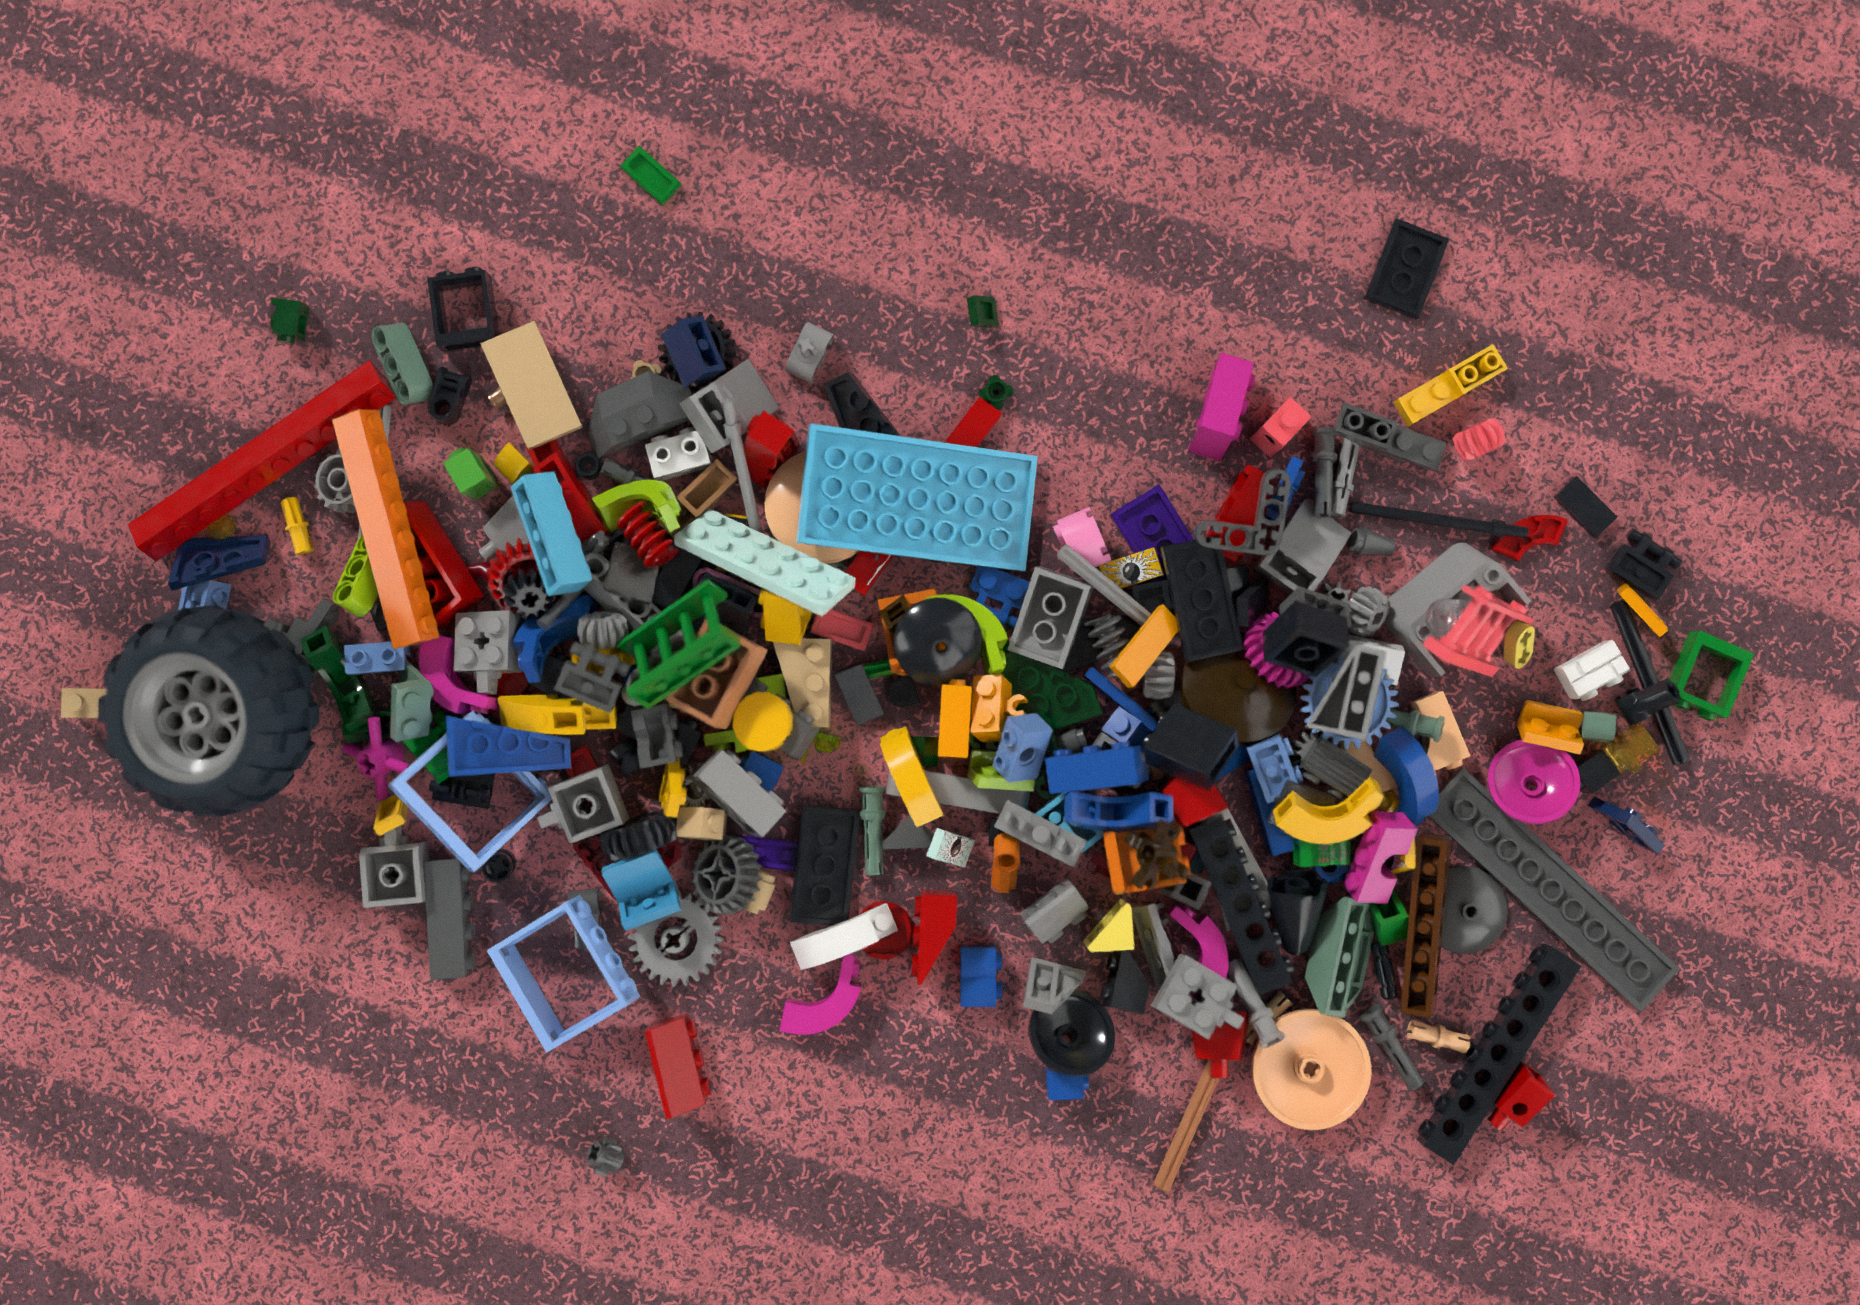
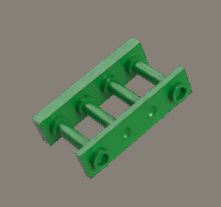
M707 579L617 642L618 648L634 657L637 663L640 679L626 688L630 699L649 709L741 646L739 636L719 622L716 605L728 597L726 591ZM705 613L709 631L696 639L692 622ZM682 629L686 647L673 655L669 637ZM659 645L663 663L650 671L647 653Z

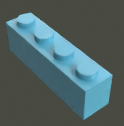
M555 472L523 475L511 486V490L547 595L553 596L578 592L592 581L591 570L583 555L581 541L576 535L572 516L567 509L562 495V487L557 480Z

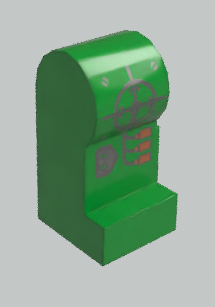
M1293 838V863L1299 867L1350 865L1351 841L1345 840L1331 844H1316Z

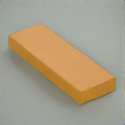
M1164 604L1155 609L1109 666L1127 688H1132L1137 684L1178 632L1176 618Z

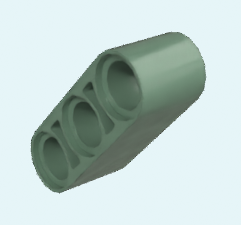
M400 322L374 327L372 330V342L397 400L402 405L429 401L434 385L408 326Z

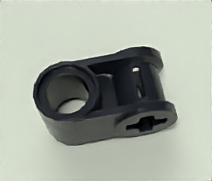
M442 366L439 368L435 378L434 389L428 403L429 413L439 423L450 426L459 420L465 399L471 387V374L465 373L461 375L450 372L447 367ZM450 404L449 413L440 416V408L443 405Z

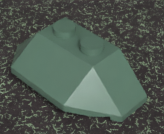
M1344 896L1319 918L1310 949L1305 979L1320 1014L1345 1018L1348 1008L1354 1003L1362 990L1374 935L1369 903L1356 902L1354 898Z

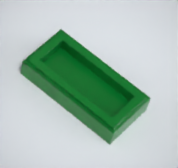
M638 146L620 165V168L662 206L682 186L672 174L641 146Z

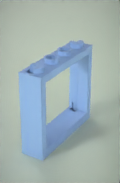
M474 711L469 712L462 718L464 720L491 724L487 718L485 719L480 713L476 715ZM445 733L387 786L470 872H475L548 804L552 798L547 782L541 777L536 779L530 771L512 772L532 793L535 799L475 855L406 783L447 746Z
M581 895L568 900L487 950L546 1053L640 997L635 982L629 978L622 966L619 955L613 951L607 941L605 931L597 924L589 904L583 900ZM567 913L617 1000L564 1030L515 944Z

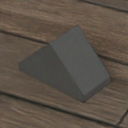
M908 814L883 841L882 848H929L934 833L925 824L916 827L910 814Z

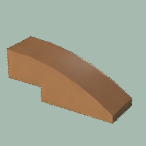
M716 459L676 497L682 510L679 512L680 515L676 516L680 527L669 532L659 520L660 524L656 528L659 531L665 529V536L668 539H672L674 544L675 535L707 510L713 509L738 478Z

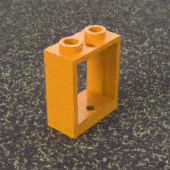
M952 679L948 685H942L938 756L968 758L972 686H966V680Z

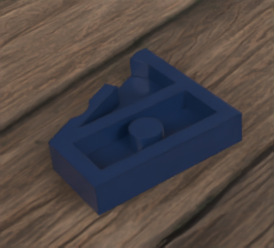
M1595 796L1587 805L1592 810L1608 816L1611 819L1609 823L1637 845L1656 854H1659L1665 846L1656 837L1658 832L1648 824L1642 823L1640 821L1642 816L1629 807H1626L1625 810Z

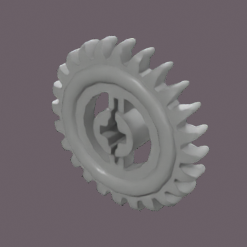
M678 890L681 904L680 911L633 928L637 933L630 934L627 937L636 941V944L628 950L639 952L633 959V962H644L640 972L651 969L649 980L660 975V985H663L670 978L672 987L677 985L679 978H681L683 985L687 986L689 976L698 982L700 980L699 970L708 975L710 971L706 963L717 964V960L712 954H721L722 950L715 946V944L724 941L723 937L716 935L717 932L723 929V926L714 925L713 923L719 918V915L709 916L708 913L710 911L706 910L705 907L702 908L701 904H698L699 898L695 902L692 901L691 892L687 893L686 897L682 899L680 890ZM671 917L686 919L687 922L683 925L677 924L667 928L661 935V946L659 948L656 946L655 935L662 921ZM688 925L691 926L681 935L679 939L681 945L678 943L671 944L664 952L662 951L672 938L669 933L672 935L679 934ZM695 928L698 940L694 951L683 959L667 958L665 956L667 953H679L686 948L690 940L689 933Z

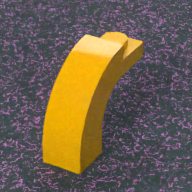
M907 727L893 729L880 737V747L916 827L943 816L939 800L921 765Z
M1369 776L1346 800L1339 804L1317 806L1309 803L1292 791L1273 810L1276 825L1299 840L1316 844L1338 843L1359 835L1372 825L1368 812L1375 810L1380 805L1384 795L1379 783Z

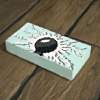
M937 828L927 856L935 860L965 867L975 840Z

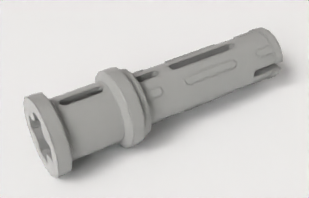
M1235 959L1229 962L1228 975L1233 984L1238 986L1236 990L1249 1014L1248 1023L1254 1027L1260 1039V1047L1265 1049L1278 1044L1285 1038L1283 1032H1279L1272 1018L1273 1011L1265 1007L1258 995L1242 959Z

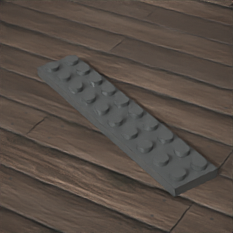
M1459 768L1441 787L1437 810L1428 817L1448 836H1451L1452 840L1634 1009L1642 1012L1680 968L1525 824L1503 813L1494 803L1490 792L1464 768Z

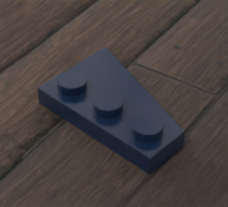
M267 535L190 538L177 548L168 585L173 591L265 565L271 542Z

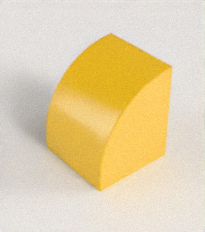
M509 442L499 452L494 461V467L512 485L523 475L530 474L534 467Z

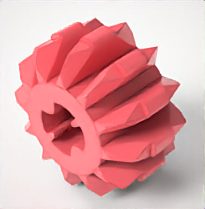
M1487 419L1456 433L1453 437L1454 447L1461 459L1468 461L1501 447L1506 441L1505 432L1497 419Z

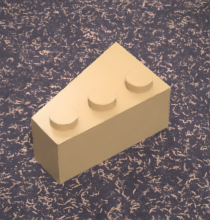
M803 638L800 645L773 642L794 711L798 713L800 710H803L815 719L813 724L817 727H830L832 640Z

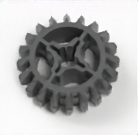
M725 835L722 837V840L704 841V847L697 849L699 857L692 859L696 864L695 869L690 871L694 874V880L690 883L696 886L693 895L699 897L698 904L705 906V909L710 912L717 913L718 915L739 913L740 910L748 908V903L755 901L753 893L760 891L757 882L763 879L758 875V870L763 866L756 862L760 855L753 852V845L748 844L747 840L735 837L734 835Z

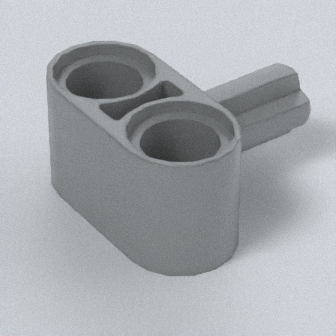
M807 322L789 356L785 372L808 383H812L814 381V378H812L816 368H820L827 354V351H825L828 344H832L834 334Z

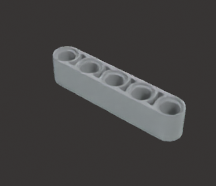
M889 770L885 794L901 797ZM925 771L940 804L1000 814L1006 801L1009 800L1026 810L1028 809L1031 791L977 788L966 777Z

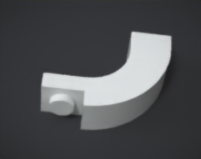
M886 903L834 926L811 932L790 942L802 970L853 953L878 942L879 939L898 931Z

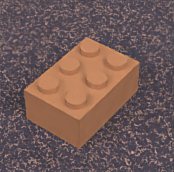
M707 620L703 623L696 639L709 631ZM732 630L730 631L739 636L741 646L665 697V700L709 725L722 729L728 728L738 704L742 701L768 651Z

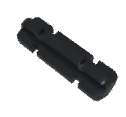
M1380 942L1372 943L1371 950L1372 955L1376 957L1374 965L1378 983L1381 984V987H1379L1381 997L1384 1000L1397 998V986L1393 984L1395 982L1391 958L1387 955L1390 954L1388 945L1381 946Z

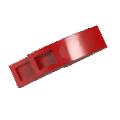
M557 439L531 450H528L526 446L525 448L535 465L532 468L535 474L555 472L557 480L562 487V495L567 509L571 513L576 535L579 537L581 544L598 531H603L604 534L609 532L585 485L578 481Z

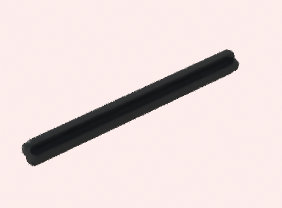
M1625 600L1612 603L1610 609L1642 689L1659 682L1628 603ZM1667 707L1653 713L1654 720L1672 764L1678 765L1689 760L1670 708Z

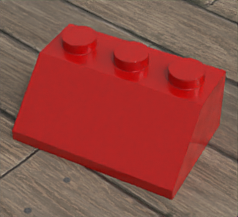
M683 1014L653 1022L645 1030V1036L667 1120L705 1105L708 1100L707 1095H711V1087L708 1077L703 1078L701 1066H704V1058L701 1049H696L693 1038L697 1037V1029L694 1020H689L688 1014Z

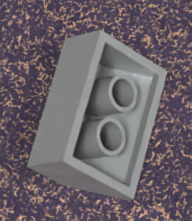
M717 750L697 767L688 778L722 810H725V813L749 836L763 838L786 812L781 806L783 801L774 792L769 791L767 793L760 786L762 781L756 774L750 770L746 773L739 766L741 761L730 750L726 752Z

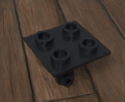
M496 773L449 776L440 784L435 780H431L429 784V791L433 792L431 800L489 809Z

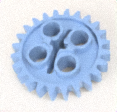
M1342 654L1337 658V663L1332 662L1316 677L1309 676L1313 681L1311 685L1302 684V687L1309 691L1308 695L1300 696V699L1308 701V705L1300 708L1302 712L1310 713V716L1304 720L1305 723H1308L1330 688L1333 677L1338 674L1345 663ZM1385 668L1383 669L1368 739L1365 740L1369 745L1372 744L1371 735L1374 734L1379 738L1382 737V733L1379 730L1381 726L1387 729L1391 728L1386 719L1387 717L1396 718V715L1390 712V707L1399 706V703L1391 701L1390 697L1398 694V691L1389 690L1388 686L1394 680L1383 679L1387 672ZM1311 729L1313 734L1320 731L1318 729ZM1323 731L1321 737L1325 740L1332 737L1331 743L1335 746L1339 740H1342L1344 749H1348L1350 741H1353L1356 748L1359 749L1361 747L1362 739Z

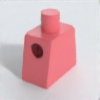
M1289 397L1257 430L1250 440L1271 459L1304 426L1311 416L1296 401ZM1265 435L1271 437L1275 444L1270 442Z

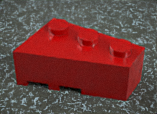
M763 411L760 416L756 414L747 426L749 433L746 437L744 451L751 480L767 490L769 482L777 469L792 457L800 443L793 429L766 411Z
M1249 464L1239 471L1214 521L1254 526L1260 483L1265 472ZM1277 478L1269 479V485L1273 486V492L1280 481ZM1266 493L1265 499H1271L1273 495ZM1224 526L1222 527V532H1223V533H1224V530L1226 529V527H1224ZM1210 527L1206 537L1219 535L1221 545H1223V533L1214 532ZM1236 529L1231 532L1229 536L1231 544L1239 546L1244 542L1245 534L1242 530ZM1223 550L1225 562L1232 564L1236 559L1241 561L1245 552Z

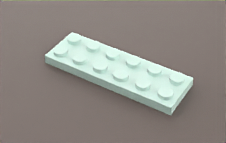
M712 509L707 510L675 535L674 545L820 616L826 614L855 587V577Z

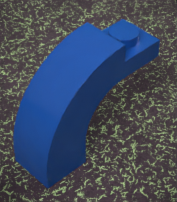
M591 595L578 596L545 630L537 624V621L546 613L543 610H539L538 618L531 615L519 628L513 643L519 655V669L524 671L529 683L541 681L545 658L553 647L565 640L579 637L577 629L579 619L585 614L597 612ZM555 601V602L549 604V609H550L557 601Z
M1403 726L1382 736L1374 757L1389 771L1397 784L1400 796L1397 812L1404 813L1412 824L1417 827L1425 817L1436 812L1438 807L1439 787L1434 768L1422 746Z
M1073 791L1065 793V823L1081 825V829L1141 831L1156 829L1159 819L1165 820L1168 824H1170L1171 820L1173 821V796L1147 792L1126 797H1105Z

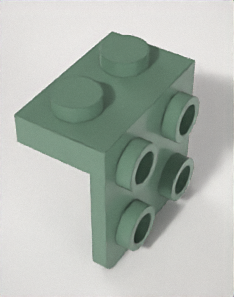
M407 660L406 669L399 671V683L392 684L390 737L395 742L428 736L429 724L432 722L430 698L433 697V686Z

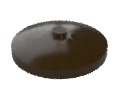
M1240 632L1242 643L1244 644L1245 640L1243 639V636L1245 635V633ZM1245 649L1184 663L1180 675V693L1184 707L1236 729L1238 745H1251L1273 737L1285 726L1294 711L1297 697L1296 687L1287 689L1284 685L1277 687L1274 681L1267 683L1264 675L1258 676L1259 671L1255 667H1250L1252 661L1245 657L1247 653Z

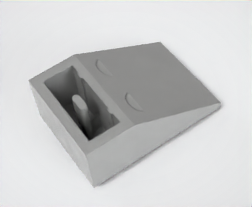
M749 359L679 403L711 453L730 443V438L726 437L724 429L726 420L722 406L723 400H734L737 419L741 421L744 433L748 431L747 426L756 414L760 416L763 411H766L771 415L780 408Z
M1306 499L1303 500L1284 526L1279 550L1272 555H1263L1253 568L1288 595L1299 586L1315 591L1352 534L1331 517L1323 518V514H1321L1320 518L1315 517V506Z

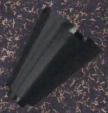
M1285 870L1283 871V876L1275 878V874H1273L1267 880V890L1276 927L1283 942L1281 947L1291 955H1302L1311 948L1327 894V881L1324 878L1322 881L1316 879L1317 874L1311 871Z

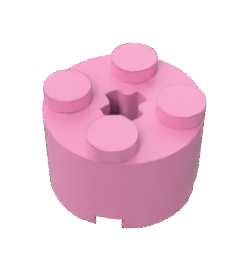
M1090 507L1057 520L1058 524L1053 526L1061 545H1069L1094 567L1112 561L1109 554L1103 556V553L1108 550L1094 517H1087L1092 515Z

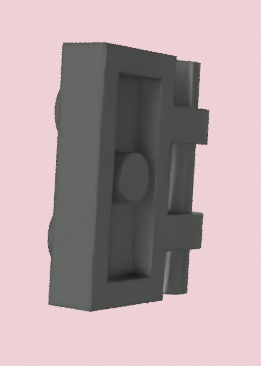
M574 642L570 653L579 656L578 664L569 660L565 662L554 690L611 713L623 686V683L612 678L615 672L627 676L630 665L621 662V658L615 655L609 657L595 651L596 647L589 644L584 646ZM590 661L605 667L603 675L588 669Z

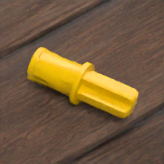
M288 497L283 499L281 507L287 523L285 530L289 531L295 555L313 552L314 547L312 546L307 529L309 523L304 521L298 498Z

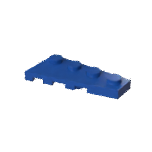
M445 716L448 776L571 768L570 739Z

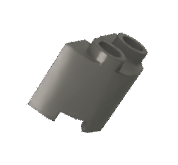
M666 704L649 709L644 708L631 711L633 728L638 743L637 752L640 769L676 762L678 758L684 757L681 740H676L674 729H679L675 711L669 712Z

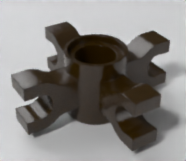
M1159 819L1156 826V835L1153 840L1146 832L1141 831L1137 835L1134 831H1128L1124 841L1137 849L1136 857L1141 865L1131 880V883L1138 889H1142L1145 885L1149 889L1154 890L1160 869L1170 879H1173L1175 875L1180 879L1186 878L1190 869L1177 861V850L1172 844L1183 828L1179 823L1171 820L1170 824H1168L1165 820Z

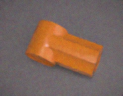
M1001 833L994 839L991 887L995 888L998 893H1009L1010 890L1016 888L1018 867L1020 865V840L1007 833Z

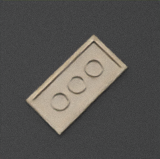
M535 321L480 343L528 450L583 428Z

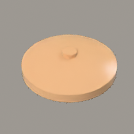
M806 451L801 452L783 463L769 482L765 495V515L769 529L775 540L791 546L825 564L846 560L860 551L796 543Z
M1299 1009L1278 1017L1274 1022L1279 1032L1284 1033L1285 1038L1278 1044L1265 1049L1260 1047V1039L1258 1038L1252 1054L1251 1076L1254 1088L1261 1102L1279 1120L1300 1129H1326L1345 1121L1362 1104L1371 1081V1061L1363 1039L1345 1020L1336 1016L1320 1014L1318 1009Z

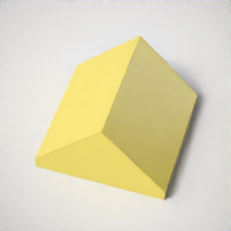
M1120 898L1083 940L1085 946L1091 952L1134 950L1132 907Z

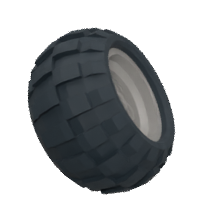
M198 606L171 611L136 630L122 644L125 649L121 654H117L110 661L103 676V685L107 688L106 695L98 699V720L105 722L108 738L104 739L103 743L110 759H118L124 768L121 775L125 781L137 792L150 793V799L155 800L154 803L163 808L180 813L191 811L192 815L201 817H221L245 811L273 798L281 792L295 776L293 774L295 770L301 768L307 760L315 743L311 741V729L319 724V703L312 700L310 685L314 684L315 681L308 664H300L294 655L296 646L282 632L267 630V627L263 626L265 621L239 610L230 611L217 606ZM212 677L216 681V689L212 685ZM233 699L238 704V710L233 706ZM227 728L231 731V739L227 735Z

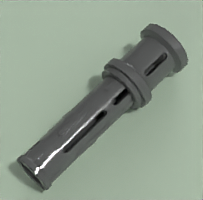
M1328 427L1311 430V437L1314 438V453L1311 454V460L1315 464L1314 516L1319 518L1321 514H1323V518L1333 516V464L1337 460V454L1334 452V437L1337 436V433L1333 431L1334 428Z
M1380 1003L1371 1005L1358 1015L1359 1020L1365 1022L1371 1031L1373 1042L1378 1045L1381 1044L1393 1066L1407 1085L1408 1090L1419 1088L1424 1084L1425 1080L1396 1037V1027L1388 1022L1382 1012L1383 1007Z

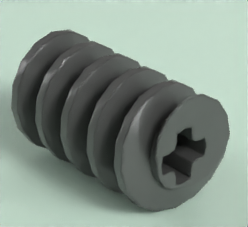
M1111 614L1084 624L1085 627L1095 628L1088 636L1089 638L1099 639L1092 646L1093 649H1103L1097 655V659L1107 660L1101 667L1102 671H1111L1106 678L1116 675L1109 666L1122 652L1124 646L1130 642L1129 638H1120V635L1126 628L1115 626L1122 619L1121 616H1112Z

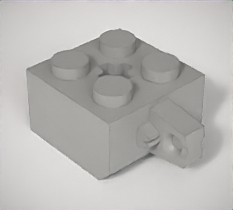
M509 610L456 613L454 671L474 674V679L477 680V693L497 695L498 679H501L502 673H521L518 665L519 655L513 641L526 619L522 617V614L517 613L514 615Z
M609 764L549 787L548 790L553 801L550 804L552 811L537 817L541 828L557 823L559 829L564 828L569 844L622 825L630 819ZM586 800L592 801L593 806L585 807L584 802Z
M400 825L384 834L385 838L380 839V846L361 848L359 861L363 908L426 902L424 861L429 860L428 841L409 843L408 836L403 837L402 826ZM392 871L399 872V878L393 877Z
M1179 954L1151 1004L1155 1009L1207 1039L1210 1038L1216 1025L1221 1027L1224 1021L1237 1029L1240 1028L1244 1021L1243 1017L1231 1011L1233 1003L1230 1000L1238 986L1183 954ZM1190 991H1197V995L1200 996L1198 1001H1192V998L1188 996Z

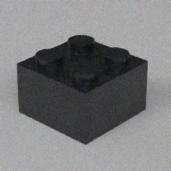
M1296 600L1262 632L1264 661L1312 677L1319 675L1350 647L1347 617Z

